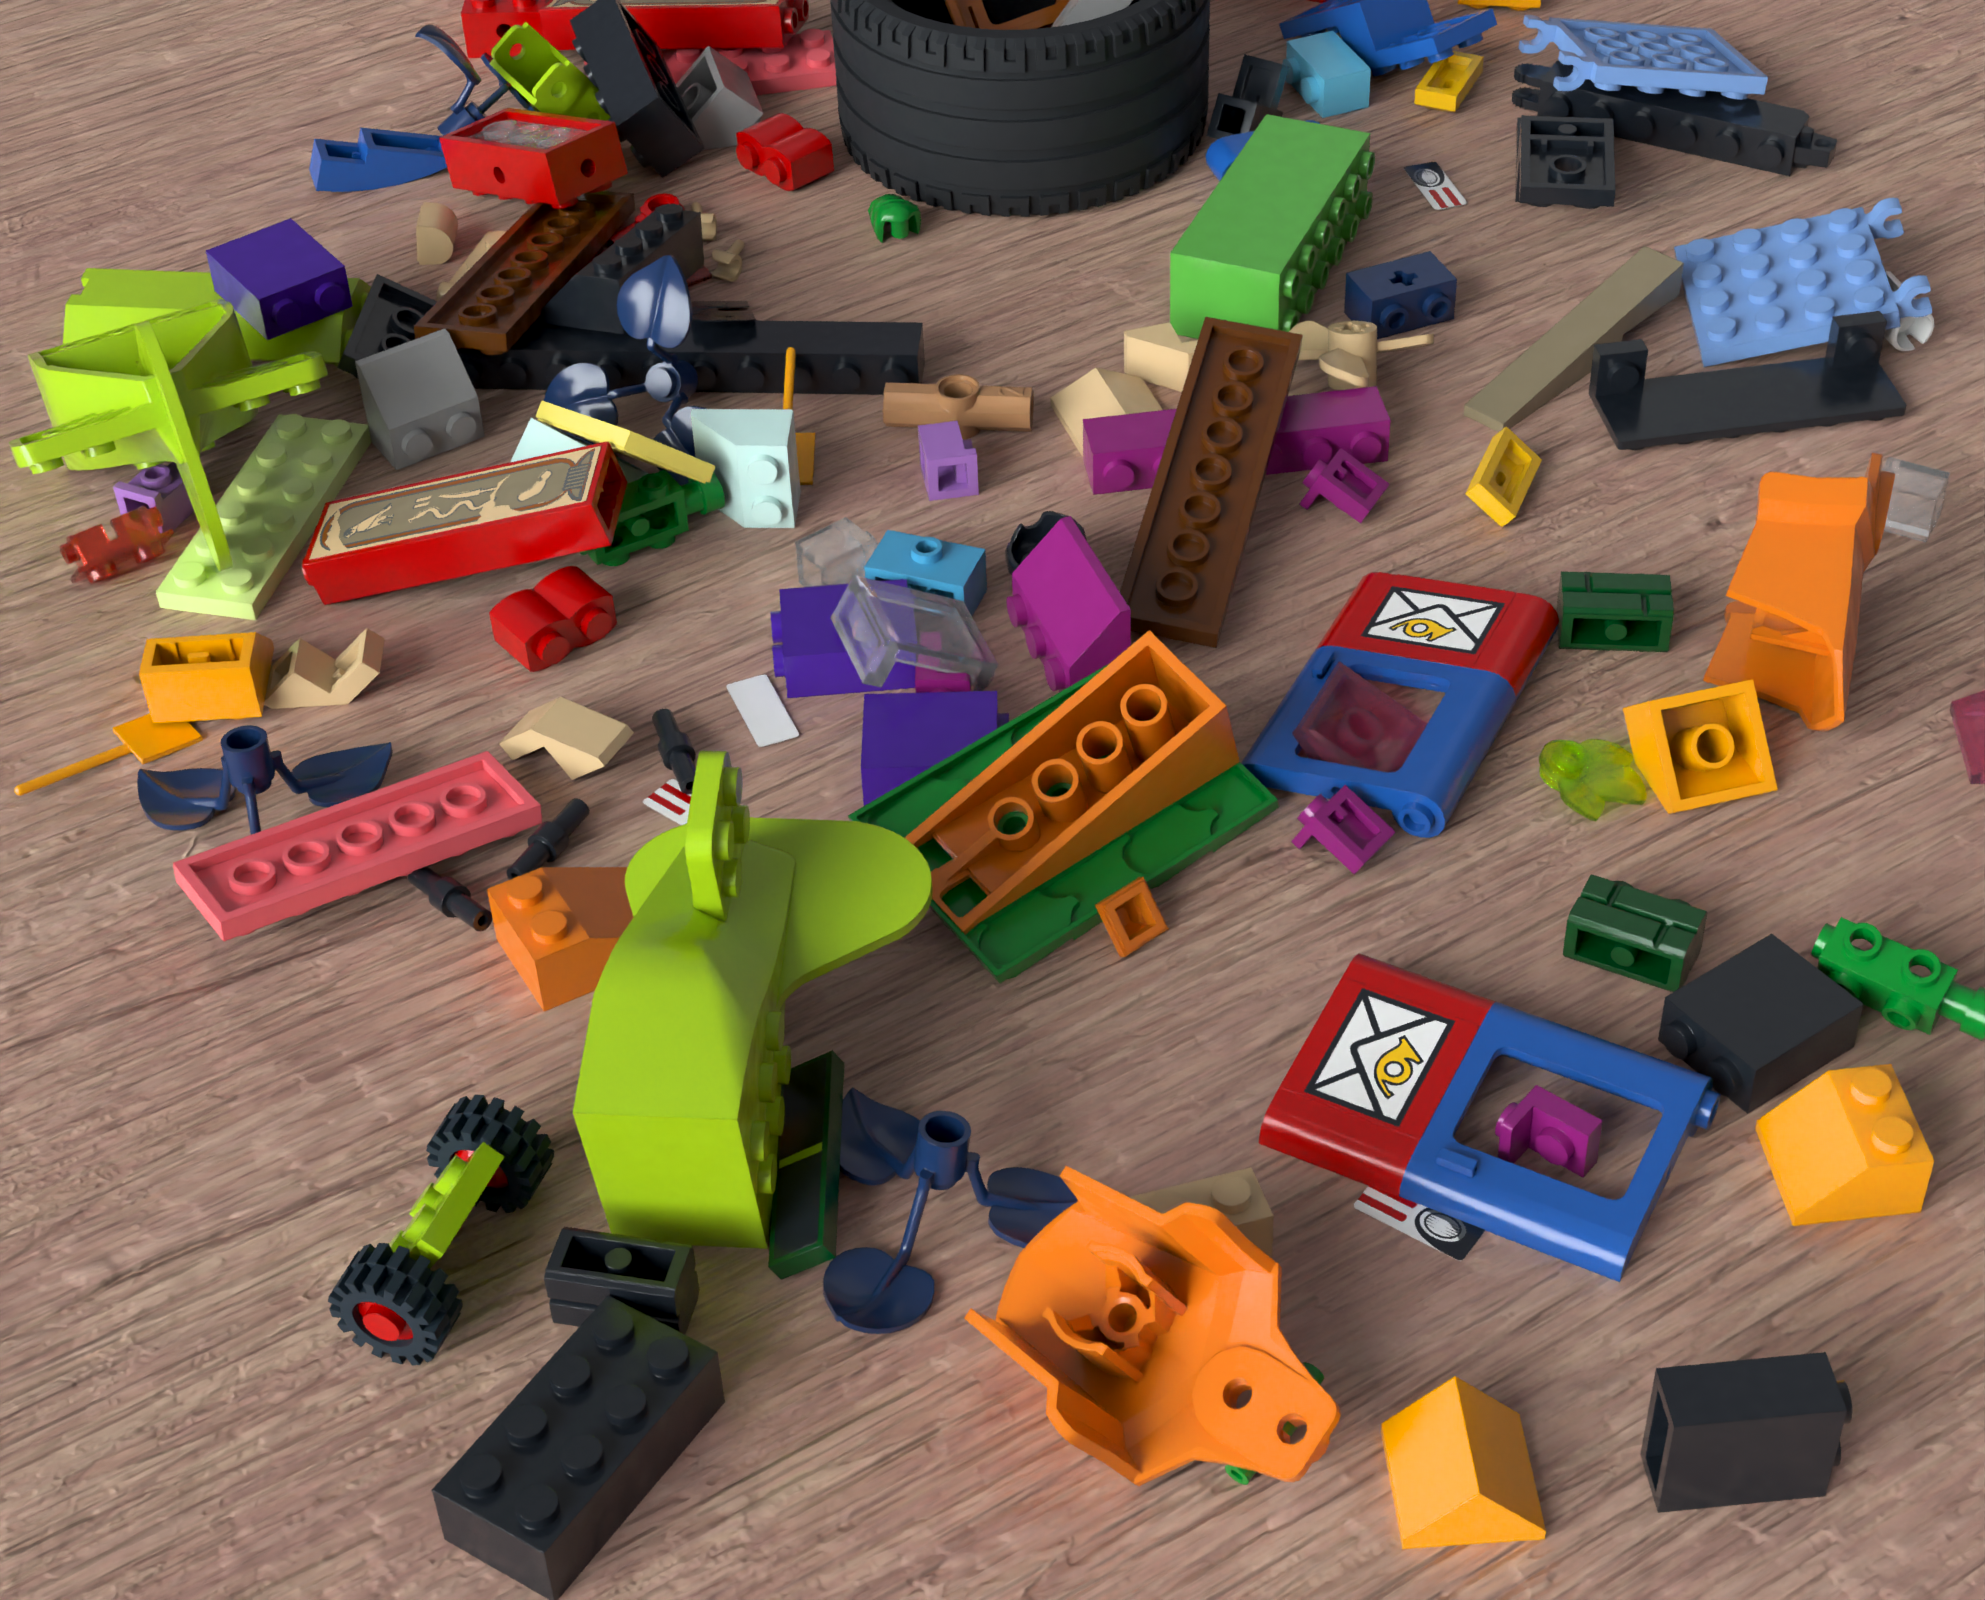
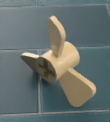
M1304 321L1298 323L1289 331L1303 335L1298 360H1319V367L1328 374V386L1336 390L1376 386L1377 353L1411 350L1434 344V334L1377 342V326L1365 321H1342L1333 323L1328 328L1314 321Z

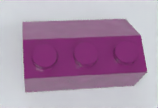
M1072 517L1061 518L1012 573L1013 595L1008 596L1006 600L1007 611L1012 625L1015 628H1022L1031 657L1033 659L1040 658L1044 665L1045 676L1052 691L1059 690V692L1108 665L1131 646L1130 607Z

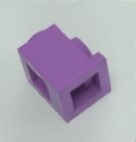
M958 421L918 425L920 467L929 501L979 495L976 448H973L971 439H962Z
M171 462L168 466L159 464L145 468L129 483L119 481L113 486L123 525L129 529L165 539L194 512L175 462Z

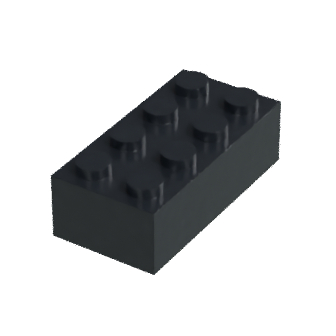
M597 0L569 20L577 37L572 40V43L579 55L588 63L583 69L593 85L599 89L595 93V97L603 110L611 117L606 121L615 122L620 142L622 143L627 140L631 144L630 149L644 168L651 165L664 178L705 149L657 42L620 0Z
M608 1295L432 1489L444 1539L549 1600H558L725 1403L718 1352Z

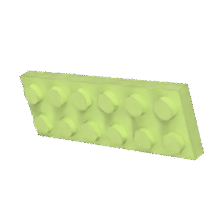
M279 414L216 504L230 550L233 568L223 571L218 570L200 527L156 590L160 608L256 620L314 532L325 503L334 501L371 444L368 424L351 423L341 419L308 418L297 414Z

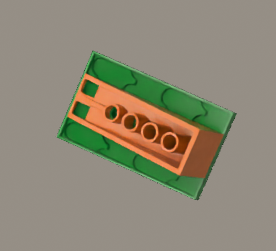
M1149 630L1108 665L848 815L850 821L869 823L891 830L907 839L922 853L928 863L932 878L933 892L929 908L978 959L981 965L999 983H1002L1006 979L1018 976L1073 938L1075 941L1101 923L1102 919L1095 907V904L1138 877H1144L1149 889L1159 887L1211 850L1214 853L1278 809L1279 802L1240 763L1227 706Z

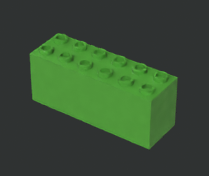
M1266 114L1170 252V323L1177 335L1198 339L1205 317L1289 332L1299 323L1303 313L1308 314L1310 312L1317 290L1325 288L1330 269L1333 265H1339L1347 242L1354 241L1358 224L1362 219H1367L1371 212L1373 194L1367 191V184L1373 173L1375 153L1369 151L1370 133Z

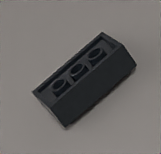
M665 204L656 207L654 212L641 222L635 224L634 228L620 239H617L613 245L599 256L594 257L592 262L575 274L541 309V315L537 318L538 323L625 334L626 331L622 327L617 313V298L622 285L632 274L665 255H673L686 280L704 265L701 212L686 211L677 204Z

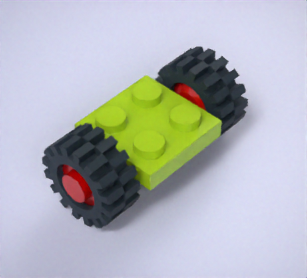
M474 1095L472 1100L465 1096L460 1098L457 1104L454 1103L427 1145L426 1151L430 1153L427 1157L429 1166L438 1167L434 1173L437 1181L435 1184L431 1182L409 1212L413 1219L405 1231L400 1230L390 1243H378L376 1248L368 1244L363 1246L361 1251L358 1250L330 1293L328 1302L332 1303L329 1308L331 1316L341 1318L337 1324L343 1333L353 1331L355 1336L352 1341L360 1347L365 1343L373 1346L371 1354L382 1358L385 1352L389 1353L392 1362L402 1365L406 1358L411 1365H421L423 1360L428 1363L434 1358L459 1318L463 1303L462 1299L456 1298L459 1293L456 1285L444 1284L448 1275L441 1268L435 1271L430 1270V1268L445 1253L474 1206L477 1207L479 1202L483 1201L485 1202L486 1210L496 1213L500 1206L505 1213L514 1212L517 1207L523 1209L527 1206L553 1164L551 1162L554 1158V1150L548 1148L551 1144L548 1134H537L541 1125L534 1118L528 1122L524 1121L521 1116L525 1111L519 1107L514 1106L512 1111L504 1109L505 1100L496 1097L488 1104L484 1095Z

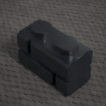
M564 1227L561 1229L544 1276L547 1296L550 1298L549 1306L553 1323L580 1327L609 1295L686 1335L700 1291L697 1271H695L696 1262L693 1245L667 1241L658 1243L653 1239Z

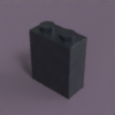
M1771 933L1666 996L1658 1041L1666 1047L1670 1054L1683 1060L1697 1073L1713 1078L1712 1087L1714 1090L1728 1097L1748 1114L1853 1048L1864 1004Z
M1826 1352L1656 1368L1640 1455L1657 1512L1826 1496L1832 1468L1839 1466L1841 1462L1840 1437L1843 1425L1850 1423L1852 1419V1401L1848 1386L1844 1380H1836Z

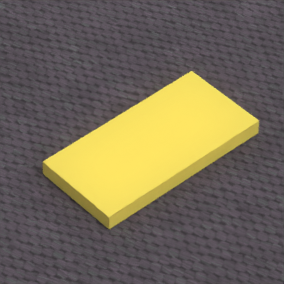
M542 400L535 416L540 422L597 444L609 441L614 452L704 484L706 482L710 483L716 467L713 464L633 431Z

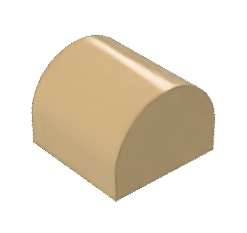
M424 202L421 205L416 225L417 261L419 265L443 264L452 255L458 229V220L455 213L443 204Z

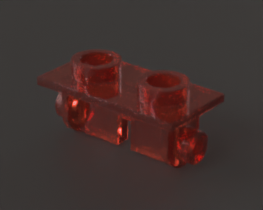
M141 506L110 520V524L117 536L116 539L110 541L102 524L68 536L66 538L67 543L60 545L59 549L68 565L76 562L78 566L70 578L71 582L75 583L87 578L90 584H94L118 573L116 565L134 558L137 564H142L164 554L166 551L163 545H166L173 536V530L170 529L160 533L158 527L164 523L159 510L155 506L149 509Z

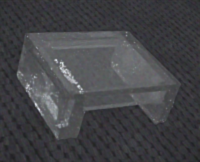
M853 575L831 616L833 625L863 684L882 687L895 662H900L945 673H968L971 676V691H984L991 684L995 670L998 667L997 661L964 601Z

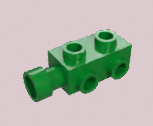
M664 469L656 473L646 474L638 480L627 483L611 546L582 551L580 553L582 555L588 554L597 565L603 563L607 566H619L629 560L631 552L647 546L655 549L671 546L675 542L676 535L689 531L688 515L696 512L705 515L724 508L725 496L719 479L713 472L710 483L706 482L704 484L688 478V483L680 486Z
M1841 917L1836 927L1828 923L1824 925L1811 952V956L1819 960L1817 968L1865 1006L1881 1012L1882 1016L1889 1023L1904 1030L1918 1029L1928 1035L1933 1031L1941 1015L1960 1024L1959 1031L1984 1042L1985 987L1980 986L1976 991L1956 982L1958 969L1940 962L1939 958L1931 951L1925 949L1913 950L1882 936L1879 930L1871 924L1853 923ZM1856 939H1864L1870 942L1873 948L1865 951L1852 945L1851 942ZM1921 965L1928 968L1931 975L1922 977L1911 972L1910 968Z

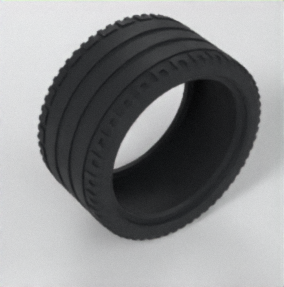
M830 0L838 114L844 144L849 155L853 156L854 162L857 165H861L863 172L870 174L871 178L876 182H882V185L887 189H894L897 194L902 196H910L911 200L926 202L927 205L933 207L942 206L950 211L960 210L962 213L968 214L980 213L986 216L1001 215L1003 217H1010L1011 215H1021V217H1028L1030 215L1044 216L1052 213L1063 214L1073 210H1086L1091 206L1099 207L1106 205V202L1122 200L1123 196H1133L1139 193L1141 189H1148L1154 186V182L1163 181L1167 178V174L1174 173L1178 170L1179 165H1183L1188 161V156L1193 155L1196 146H1199L1201 137L1204 135L1209 104L1210 0H1133L1128 7L1092 20L1064 26L1026 30L980 29L953 25L944 0ZM982 0L990 22L999 25L1052 6L1056 3V0Z

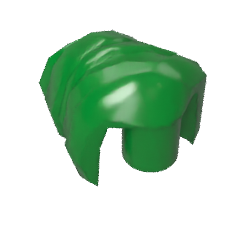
M885 194L871 202L868 212L877 240L883 243L885 221L891 222V235L894 238H906L909 235V231L917 235L919 234L921 212L917 205L904 200L896 194Z

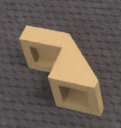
M1170 322L1124 331V372L1128 375L1141 377L1145 382L1182 392L1198 340L1182 343Z
M366 628L334 659L299 638L271 667L264 705L271 709L349 704L380 673L385 639Z
M558 697L528 711L499 745L512 760L545 747L571 780L604 767L634 732L623 722L563 697Z

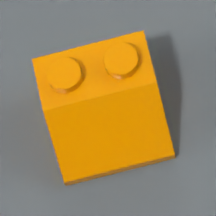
M1753 679L1647 701L1623 708L1635 764L1668 814L1778 790Z
M1892 1064L1828 1070L1756 1121V1133L1793 1226L1921 1212L1934 1159Z

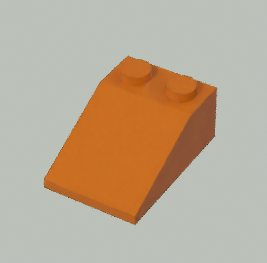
M541 867L487 889L497 941L544 1012L595 991L613 948L634 918L625 888L627 867Z

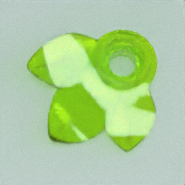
M1588 739L1581 743L1570 740H1553L1544 745L1539 755V773L1543 781L1551 788L1559 791L1561 799L1567 806L1590 820L1597 821L1600 818L1605 807V801L1643 805L1647 800L1645 785L1641 777L1629 767L1634 759L1633 755L1616 743L1602 739Z

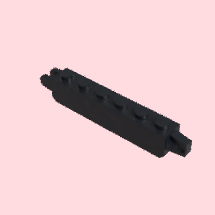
M1556 61L1552 67L1522 63L1521 65L1518 64L1514 69L1515 80L1522 84L1525 83L1529 86L1538 87L1540 90L1531 89L1530 87L1516 89L1512 93L1513 104L1520 108L1523 107L1527 110L1538 112L1537 116L1613 119L1614 137L1785 176H1790L1795 168H1807L1808 165L1827 168L1835 156L1837 139L1814 133V129L1808 127L1810 116L1804 110L1749 98L1742 100L1732 99L1716 91H1706V95L1702 97L1688 96L1680 93L1679 89L1664 88L1661 94H1651L1639 91L1637 86L1621 85V90L1607 91L1596 88L1589 79H1585L1583 84L1575 90L1558 91L1553 86L1554 78L1569 76L1573 72V65H1563L1560 61Z

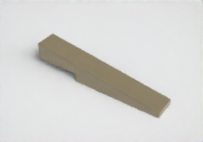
M1644 246L1464 405L1463 415L1497 432L1506 426L1511 429L1591 372L1594 345L1621 342L1623 334L1680 295L1684 263Z

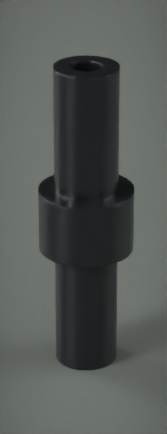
M660 709L652 716V722L660 739L658 751L665 767L674 772L681 791L685 794H692L696 771L694 765L695 750L688 735L680 731L672 711Z
M574 798L552 822H543L528 838L529 847L508 868L506 874L509 880L541 868L545 862H554L568 847V837L589 815L590 810L587 804L578 798Z
M427 866L415 870L412 874L408 875L409 882L428 895L430 904L445 916L450 918L458 917L476 931H484L490 926L493 919L492 913L473 900L469 889L453 877H441Z

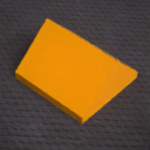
M1454 1376L1381 1423V1435L1402 1549L1545 1539V1524L1519 1413Z

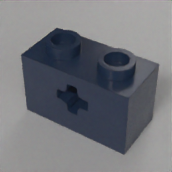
M1431 251L1347 272L1344 313L1351 321H1365L1375 324L1377 326V339L1453 320L1457 278Z

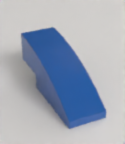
M360 127L358 143L314 139L309 171L316 191L331 192L375 190L401 185L434 174L447 168L439 140L441 136Z

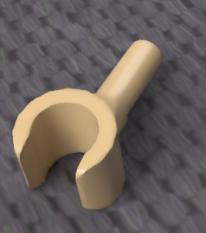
M698 202L693 203L691 211L701 212L703 241H715L717 234L715 213H703L701 204Z
M735 240L726 251L713 250L712 259L719 262L717 268L712 272L713 277L730 282L738 279L742 270V259L739 253L745 246L742 240Z

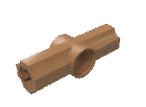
M963 374L946 376L939 380L937 384L888 382L885 384L883 422L887 427L918 428V425L958 421L963 440L974 437L980 430L1032 432L1034 391L1032 387L979 386V382L975 378Z

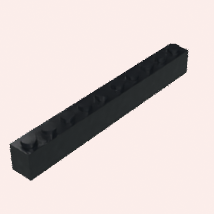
M538 320L528 328L508 352L498 355H486L481 353L480 349H457L474 389L547 390L552 380L563 369L577 363H593L600 365L607 372L610 391L645 383L649 369L655 364L663 363L662 359L647 349V338L636 339L627 332L625 334L544 324L538 323ZM692 320L691 330L680 346L676 348L660 346L669 354H676L678 360L686 361L695 368L698 375V386L695 392L784 393L786 350L789 347H793L796 350L794 394L884 395L886 382L922 384L925 365L923 323L761 320L701 322L700 320Z

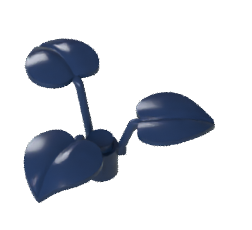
M425 25L416 33L415 37L429 41L444 52L467 78V84L460 97L450 107L453 113L437 127L443 136L487 117L485 112L508 90L524 108L529 111L540 112L489 64L493 58L488 53H484L481 59L498 78L500 87L480 106L473 101L466 106L465 103L475 85L482 81L469 59L457 43L437 26Z
M665 255L632 274L622 285L617 298V313L624 330L633 338H647V349L662 359L663 363L655 364L649 369L645 383L610 391L609 378L603 367L593 363L573 364L563 369L552 380L545 393L544 401L617 426L619 415L617 407L612 400L649 392L659 402L673 401L662 418V422L667 429L659 432L653 440L696 457L691 411L692 409L707 408L700 406L679 408L681 405L687 404L689 401L688 397L692 396L696 391L698 375L690 363L678 360L676 354H669L660 347L676 348L685 341L692 325V303L688 285L680 265L673 255ZM666 470L680 486L688 483L687 477Z
M252 725L240 726L228 731L221 739L223 770L192 768L161 772L140 768L137 778L138 795L145 815L153 824L167 830H188L207 824L213 818L215 810H226L229 802L235 797L237 788L240 793L245 794L250 833L252 835L261 831L256 794H260L270 788L272 779L275 776V770L293 793L302 794L307 792L312 804L328 808L378 790L386 775L393 750L391 742L325 753L300 762L290 772L283 763L281 751L271 752L267 733L264 729Z
M852 1087L843 1099L840 1171L850 1179L865 1185L884 1184L890 1181L896 1174L902 1179H910L914 1172L919 1176V1182L901 1247L896 1258L893 1259L886 1252L870 1247L855 1248L837 1255L829 1263L824 1274L823 1295L837 1322L840 1321L845 1327L863 1333H893L919 1322L932 1305L934 1280L926 1271L906 1264L913 1250L929 1190L949 1189L962 1179L965 1172L969 1176L977 1202L983 1206L991 1207L988 1217L989 1227L1000 1238L1022 1248H1025L1048 1223L1076 1203L1078 1199L1061 1177L1022 1167L1004 1168L993 1172L988 1178L986 1189L978 1168L980 1155L975 1152H968L971 1127L964 1117L950 1111H934L919 1120L902 1110L878 1103Z

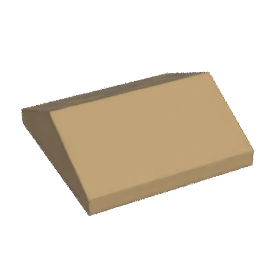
M1094 368L1050 398L1052 409L1082 457L1083 419L1163 410L1141 377L1101 368Z

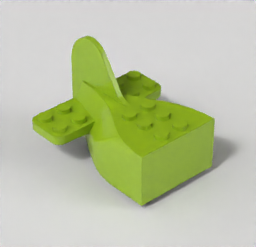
M216 299L28 354L27 356L52 428L9 441V445L19 468L29 466L32 474L47 472L63 466L62 456L68 469L78 471L133 464L140 470L164 462H175L212 558L218 570L223 571L233 568V563L222 523L200 461V452L215 447V440L255 418L258 414V407L271 403L268 394L283 390L284 393H290V396H296L321 388L319 379L327 376L328 371L322 354L315 351L304 352L253 366L232 304L229 301Z
M727 751L699 752L687 823L665 831L647 842L637 851L627 867L625 888L634 918L613 948L593 995L573 1115L612 1234L653 1239L658 1243L667 1241L693 1246L768 1249L772 1200L777 1179L778 1138L783 1132L785 1114L784 1098L781 1096V1084L787 1085L789 1083L791 1073V1048L788 1045H783L785 1001L796 989L805 983L908 934L927 913L932 900L933 886L930 868L922 853L907 839L891 830L857 821L750 817L748 805H740L743 787L742 770L740 767L731 766L730 756Z

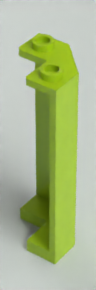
M86 268L81 277L82 285L85 287L81 295L71 294L65 305L63 344L216 299H224L215 292L211 273ZM347 278L353 307L268 341L235 311L251 361L272 362L292 355L315 351L322 354L325 364L338 366L371 286L360 278Z

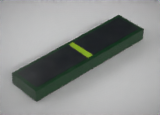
M833 1050L792 1067L789 1083L787 1085L781 1084V1096L784 1098L785 1114L783 1132L778 1138L777 1179L772 1200L768 1268L781 1280L836 1258L844 1062Z

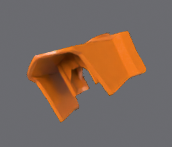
M1872 452L1864 477L1816 478L1781 472H1768L1762 476L1758 487L1756 524L1726 594L1727 597L1737 601L1730 602L1725 608L1724 617L1727 626L1706 670L1703 681L1722 686L1753 679L1758 698L1799 713L1807 729L1820 732L1829 731L1845 721L1857 643L1863 573L1874 556L1877 555L1885 528L1895 479V473L1881 470L1882 454Z
M1065 1166L1059 1176L1078 1201L1048 1223L1019 1253L1004 1287L996 1320L970 1308L964 1319L1047 1387L1046 1415L1065 1440L1102 1461L1137 1486H1141L1194 1460L1243 1468L1284 1482L1299 1481L1306 1474L1311 1464L1318 1461L1326 1453L1330 1443V1435L1339 1422L1341 1412L1336 1401L1314 1379L1295 1354L1280 1329L1282 1267L1280 1264L1247 1239L1217 1209L1202 1204L1185 1202L1162 1214ZM1252 1390L1250 1401L1246 1406L1237 1409L1236 1403L1240 1394L1244 1391ZM1287 1421L1295 1427L1307 1425L1306 1434L1300 1442L1291 1444L1290 1436L1282 1430Z

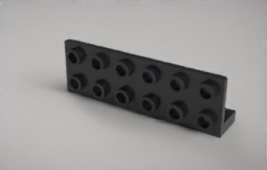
M1880 311L1832 316L1825 358L1645 379L1648 348L1642 339L1594 345L1589 396L1619 450H1640L1651 446L1675 443L1689 444L1700 440L1724 437L1738 438L1742 435L1786 432L1790 429L1815 426L1830 427L1839 423L1855 421H1878L1888 417L1905 415L1907 406L1879 363L1887 324Z

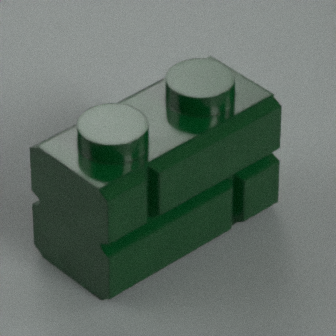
M1561 571L1557 599V613L1560 620L1558 627L1559 649L1668 652L1674 615L1670 575Z
M1591 874L1581 892V896L1578 897L1569 913L1563 956L1670 992H1675L1684 986L1689 971L1692 970L1700 954L1708 912L1693 907L1680 899L1664 898L1636 889L1624 881H1611Z

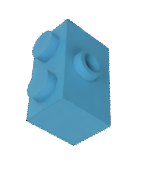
M887 530L864 566L866 582L907 579L911 617L966 628L987 592L986 550L942 541L934 537H922Z

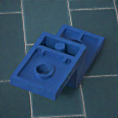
M1327 0L1279 23L1284 39L1300 35L1302 38L1324 33L1326 28L1328 32H1340L1342 40L1371 68L1373 76H1379L1396 69V64H1399L1401 70L1414 67L1425 61L1424 57L1428 58L1429 63L1446 59L1454 55L1452 49L1454 46L1458 45L1460 49L1476 44L1483 40L1482 32L1498 25L1492 8L1434 22L1427 0Z

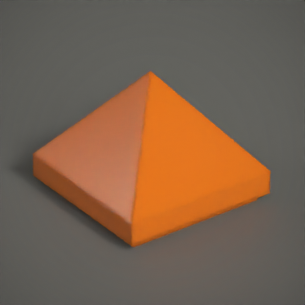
M1138 877L1095 904L1120 957H1126L1169 929L1144 877Z

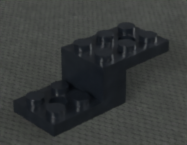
M1521 115V118L1517 117L1515 202L1527 203L1537 207H1548L1553 204L1573 205L1585 209H1595L1600 206L1614 207L1616 189L1613 119Z

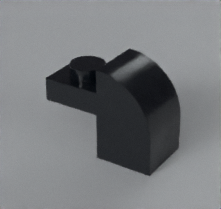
M1244 54L1233 95L1229 96L1218 93L1206 136L1220 139L1225 136L1255 131L1266 114L1282 117L1283 112L1277 110L1289 66Z

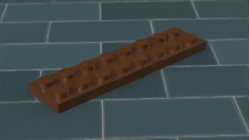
M587 192L577 197L578 203L562 209H554L551 204L547 203L533 204L414 325L415 339L446 329L451 336L456 350L460 348L480 349V352L486 355H498L508 352L541 315V309L575 274L584 268L635 211L634 193Z
M1205 317L1120 589L1122 597L1131 609V631L1145 634L1150 630L1158 637L1217 648L1301 352L1302 334Z

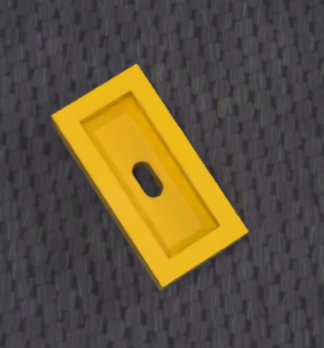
M1453 51L1454 55L1434 62L1415 88L1414 104L1443 112H1456L1483 72L1484 56Z
M1506 426L1492 437L1465 494L1491 519L1503 527L1516 517L1542 459Z

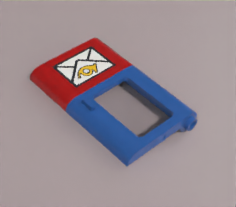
M1371 572L1360 580L1241 764L1268 788L1316 797L1322 794L1325 798L1331 799L1346 785L1368 806L1391 810L1394 820L1407 833L1420 838L1437 836L1448 823L1557 632L1560 621L1558 613L1549 602L1534 595L1400 574ZM1347 677L1445 693L1404 764L1398 771L1382 772L1298 756Z
M1358 953L1347 967L1273 1097L1261 1125L1259 1144L1362 1184L1371 1185L1485 1229L1487 1232L1620 1282L1688 1136L1693 1137L1698 1127L1709 1130L1716 1116L1721 1094L1712 1091L1713 1078ZM1505 1055L1662 1113L1663 1116L1622 1198L1616 1200L1604 1198L1462 1145L1454 1139L1464 1116L1496 1057Z

